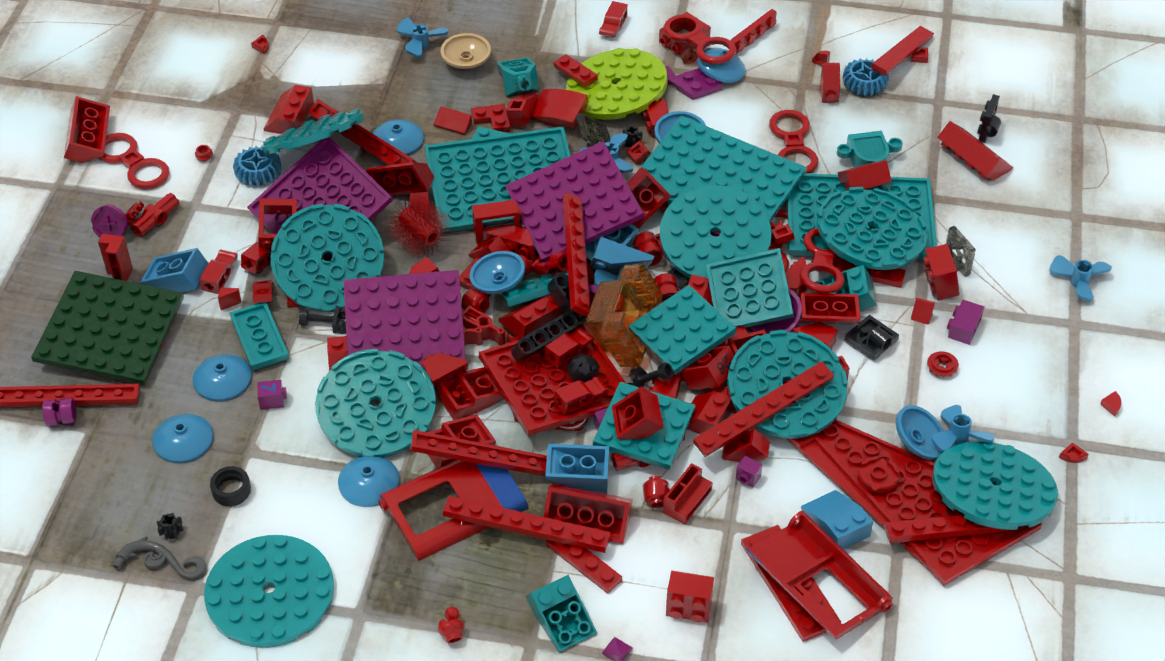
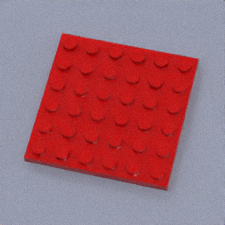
M584 324L581 328L590 335H592L590 330ZM594 338V341L583 347L579 354H588L597 360L599 364L598 378L609 389V392L604 396L601 395L594 398L586 407L564 415L554 404V392L558 388L575 382L567 373L569 362L557 369L544 359L545 348L523 361H518L511 354L512 347L518 341L479 351L478 357L528 436L594 416V412L609 407L619 383H626Z

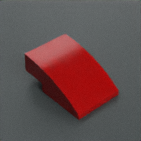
M543 89L530 119L554 127L564 126L575 130L589 103L587 94L565 89Z
M485 367L457 373L456 379L439 382L436 392L453 420L478 413L504 398Z
M477 414L444 422L441 429L427 432L479 443L496 444V440ZM428 455L436 468L454 461V459Z

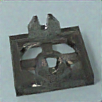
M582 113L576 116L582 138L588 142L587 148L602 142L600 137L603 138L604 143L610 142V136L605 124Z
M956 226L949 227L946 244L949 246L956 270L960 271L964 277H967L971 274L976 249Z

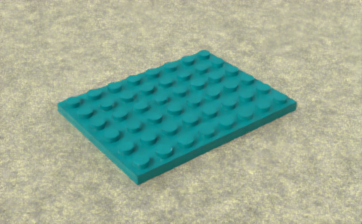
M680 116L641 166L671 195L665 202L668 205L688 190L707 185H723L743 191L754 198L764 209L770 222L804 176L807 167L684 116Z
M564 127L424 145L427 165L434 175L431 186L436 210L438 212L441 211V214H445L446 218L450 220L449 222L444 221V224L447 226H443V233H445L444 230L452 232L473 229V205L512 200L505 185L571 156ZM513 216L484 220L482 224L483 227L513 223Z
M805 173L787 198L788 225L793 231L795 238L788 241L789 255L814 256L804 246L803 239L807 232L818 228L817 217L824 200L839 190L841 192L846 191L845 183H840L838 175ZM891 177L892 182L864 189L873 191L874 188L895 194L911 204L918 216H922L926 224L928 238L925 248L917 260L924 261L923 257H926L925 249L937 246L930 178ZM821 236L812 239V243L818 248L831 250Z

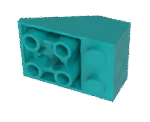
M864 264L842 272L844 276L842 288L836 292L829 293L858 294L860 311L877 306L872 277ZM832 275L815 283L830 285L836 282V279Z
M569 575L525 596L536 619L558 652L597 634Z

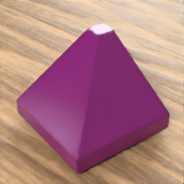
M614 637L602 654L613 661H624L633 647Z

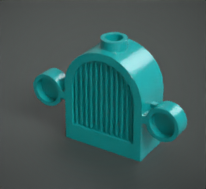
M882 130L849 134L847 144H840L837 147V156L842 159L850 158L854 167L887 160L888 162L889 153L901 151L903 142L899 138H891L889 142H886Z

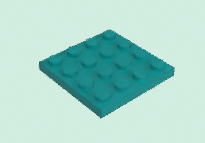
M780 248L706 264L713 307L733 326L746 328L794 317Z
M690 285L628 325L629 331L663 364L669 363L672 366L674 375L737 333L736 327Z
M620 382L595 435L593 446H609L610 452L670 470L695 411V405L652 392L658 396L664 428L649 438L619 440L617 439L612 406L639 388Z

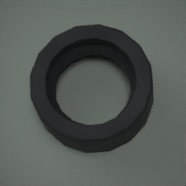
M227 466L219 469L210 480V488L214 500L224 506L238 505L245 501L251 493V484L247 472L236 466ZM228 480H239L243 483L238 490L230 493L221 492L218 489L222 483Z

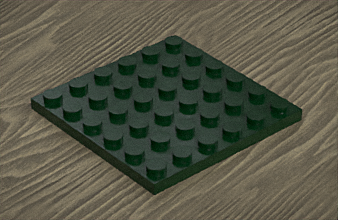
M74 271L31 356L32 361L145 385L184 299V294L168 289Z

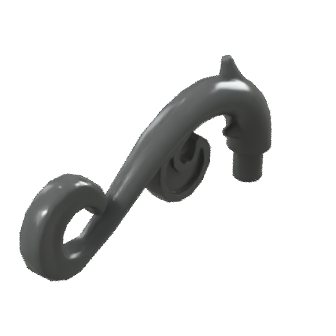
M147 536L125 545L117 553L116 560L112 565L116 570H120L130 557L136 556L135 553L153 551L147 553L143 558L144 565L148 569H159L167 561L180 576L187 580H196L206 571L205 561L196 556L187 558L183 562L184 567L195 565L196 569L193 572L184 571L166 547L157 542L147 541Z

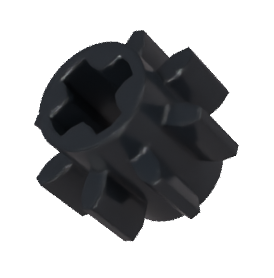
M628 126L622 130V134L628 135L625 146L632 147L639 140L641 141L643 132H638V127Z
M174 513L163 514L161 520L156 522L159 536L165 535L166 540L177 538L179 532L183 531L181 517L176 518Z

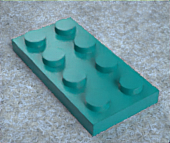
M558 271L559 273H565L568 275V271ZM558 273L553 275L545 274L537 280H526L523 284L501 293L502 297L510 307L548 295L550 293L547 285Z
M266 302L229 312L252 371L289 359L288 351Z

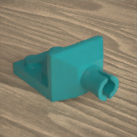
M529 57L496 62L497 69L503 75L506 96L539 91L536 64Z

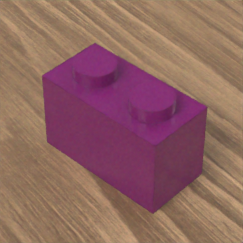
M962 299L960 306L956 305L954 309V319L950 318L948 322V338L970 345L981 322L985 306Z

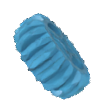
M859 58L858 61L853 60V62H849L845 66L842 78L847 90L857 93L858 96L862 94L864 97L866 95L872 97L873 94L878 95L879 92H883L888 84L889 76L888 74L885 76L871 68L874 62L873 59L868 60L866 58L862 60Z
M262 146L249 147L248 150L243 149L242 153H238L237 157L234 158L233 163L236 178H238L239 182H243L244 185L250 184L251 187L253 185L259 187L260 184L266 186L267 182L272 183L273 179H277L282 167L279 155L277 153L264 154Z

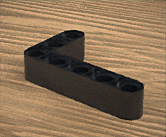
M558 273L547 285L549 293L564 314L521 338L512 347L511 354L514 359L523 361L561 335L565 333L570 334L577 328L582 327L591 318V308V313L586 317L583 315L580 317L579 313L571 310L570 301L568 300L570 299L567 274Z

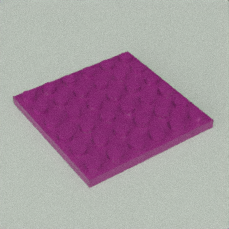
M330 137L320 140L247 208L259 220L260 198L297 199V212L317 204H340L363 214L371 222L393 201V198ZM264 214V226L272 234H278L282 224L292 214ZM326 253L322 259L328 261L332 254Z
M604 141L505 185L511 199L516 200L517 207H521L522 217L520 218L525 228L529 230L533 244L542 262L549 261L553 253L566 250L563 195L567 192L582 200L585 245L645 218Z
M459 270L343 280L348 355L368 349H378V351L387 352L392 350L404 354L406 358L413 362L416 361L421 367L424 358L430 354L442 353L466 359Z

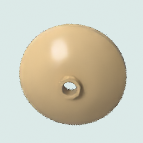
M472 33L454 35L445 40L441 46V57L444 62L458 69L476 68L485 63L491 55L489 42L482 36Z

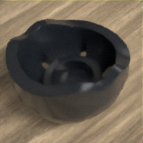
M578 354L570 360L567 373L575 382L580 380L585 383L594 377H598L599 364L591 355Z

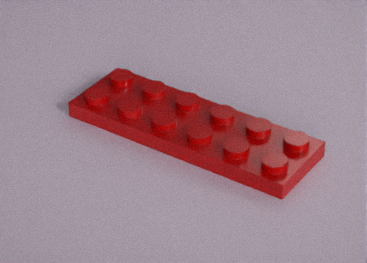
M779 525L743 538L741 539V545L745 550L746 546L749 545L751 547L780 531L781 528ZM746 551L802 642L826 633L827 631ZM813 577L802 583L801 585L841 623V620Z

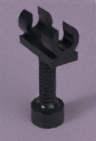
M336 306L333 316L309 314L308 310H300L299 325H308L310 321L332 323L333 333L346 334V321H344L346 320L345 306Z
M669 363L659 365L656 371L647 373L641 366L632 368L629 377L635 375L633 383L627 384L640 388L641 386L644 387L645 382L657 378L662 380L672 378L673 368Z

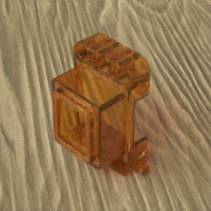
M644 264L625 265L622 268L619 280L601 281L586 318V325L604 352L612 354L620 367L637 368L641 365L646 347L637 346L638 339L629 331L628 325L662 303V292Z

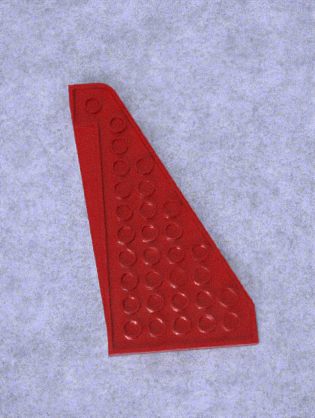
M835 420L826 429L808 437L786 438L883 528L885 522L963 515L957 509L951 510L942 501L941 494L935 491L932 481L935 463L841 421ZM878 456L881 457L880 459L886 460L887 458L895 463L899 469V482L897 486L886 493H873L866 490L858 479V470L864 460ZM1042 523L1030 528L1027 525L1018 526V529L1006 532L899 543L927 567L944 586L1040 530Z

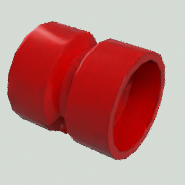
M646 231L634 238L633 245L636 250L654 256L649 266H654L662 260L663 252L654 233Z
M660 274L652 281L657 304L664 302L679 292L676 278L672 274Z

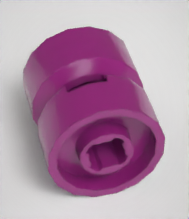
M64 398L60 402L56 399L44 400L43 418L45 425H58L60 422L63 424L76 423L77 413L74 398Z

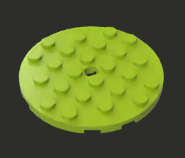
M617 48L592 56L581 63L597 74V81L586 88L571 78H568L566 90L587 94L589 103L584 111L585 116L611 120L625 118L626 114L633 112L638 114L649 108L648 105L652 102H657L667 88L668 77L665 65L655 55L636 48Z

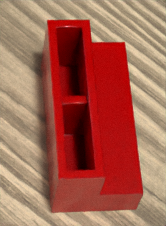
M887 160L876 161L837 172L840 183H845L846 191L851 187L868 189L892 182Z
M102 234L98 244L107 274H111L114 279L128 281L133 266L125 237Z
M691 463L664 497L663 513L684 525L712 491L713 482L702 477V468Z

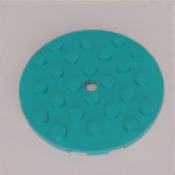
M355 109L347 113L344 111L339 112L332 117L330 114L324 115L316 122L314 120L306 121L299 128H290L285 130V133H282V135L267 138L262 145L264 154L278 153L283 148L290 150L330 137V135L334 134L333 131L335 130L339 133L351 128L353 123L356 125L364 121V113L359 109Z
M707 185L688 190L678 196L668 206L660 224V241L665 257L677 271L688 278H691L692 274L708 278L706 264L768 251L771 243V226L764 209L750 195L728 186ZM711 231H720V235L717 237L712 236L710 233Z
M851 187L848 191L843 192L839 190L824 200L817 217L819 234L834 253L856 266L864 264L866 268L891 270L913 263L922 254L928 238L925 221L922 216H918L915 213V208L895 194L874 188L873 191L864 190L863 187Z
M317 204L296 212L282 224L271 247L272 272L280 289L293 302L315 311L331 312L335 311L336 306H345L343 280L381 277L384 266L383 244L375 226L363 214L340 204ZM330 253L333 258L331 261H324L322 259L323 255Z
M786 330L770 331L769 334L753 337L737 351L729 368L727 384L730 399L738 412L783 385V381H790L823 361L834 374L833 380L754 427L761 432L775 437L791 439L808 437L819 433L836 420L847 397V376L839 363L837 355L822 341L802 332L797 334L786 332Z
M378 349L359 351L335 363L327 375L323 376L317 389L315 401L317 419L325 436L339 449L359 457L378 456L384 458L409 449L411 447L413 430L427 432L433 421L436 407L434 387L426 371L416 361L413 362L406 358L404 354L392 350L389 352L378 351ZM377 399L381 401L379 407L372 406L370 404L371 401Z
M966 442L952 446L937 458L932 473L935 491L941 494L942 501L951 510L957 509L965 514L964 518L991 528L1016 530L1018 526L1027 525L1029 528L1042 523L1044 518L1052 514L1058 498L1057 485L1050 472L1036 459L1015 449L1011 445L993 442Z
M287 535L255 537L234 546L215 563L205 584L204 601L206 610L217 630L228 639L232 638L239 641L242 645L258 648L285 645L295 641L296 637L305 632L309 633L321 622V618L326 610H329L334 595L332 570L325 556L316 547L302 539ZM269 585L275 588L271 593L264 592Z

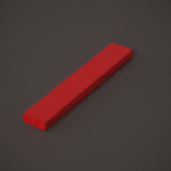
M919 26L873 62L871 68L886 76L931 40L934 33Z

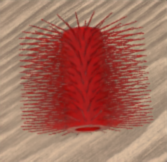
M404 201L405 209L400 211L399 217H390L398 218V221L394 220V222L400 223L399 228L397 227L398 224L394 225L396 227L394 229L395 233L400 232L397 237L399 239L398 243H400V237L402 236V244L405 245L404 242L406 241L408 243L407 248L409 249V246L413 245L416 250L418 249L421 252L422 245H425L426 249L428 246L430 248V245L433 246L432 244L435 245V242H438L439 236H447L439 235L443 231L437 228L442 222L439 217L444 218V215L441 216L440 212H436L435 208H431L428 203L426 206H423V204L418 205V203L415 205L416 201H414L412 208L410 204H408L407 208L406 201Z

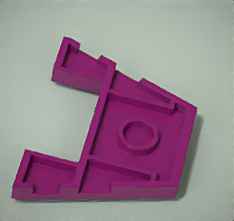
M668 65L665 66L668 85H674L677 87V91L692 100L722 90V82L707 76L700 68L676 76Z

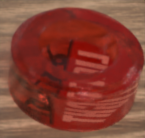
M688 48L681 53V59L684 64H691L697 60L694 48Z

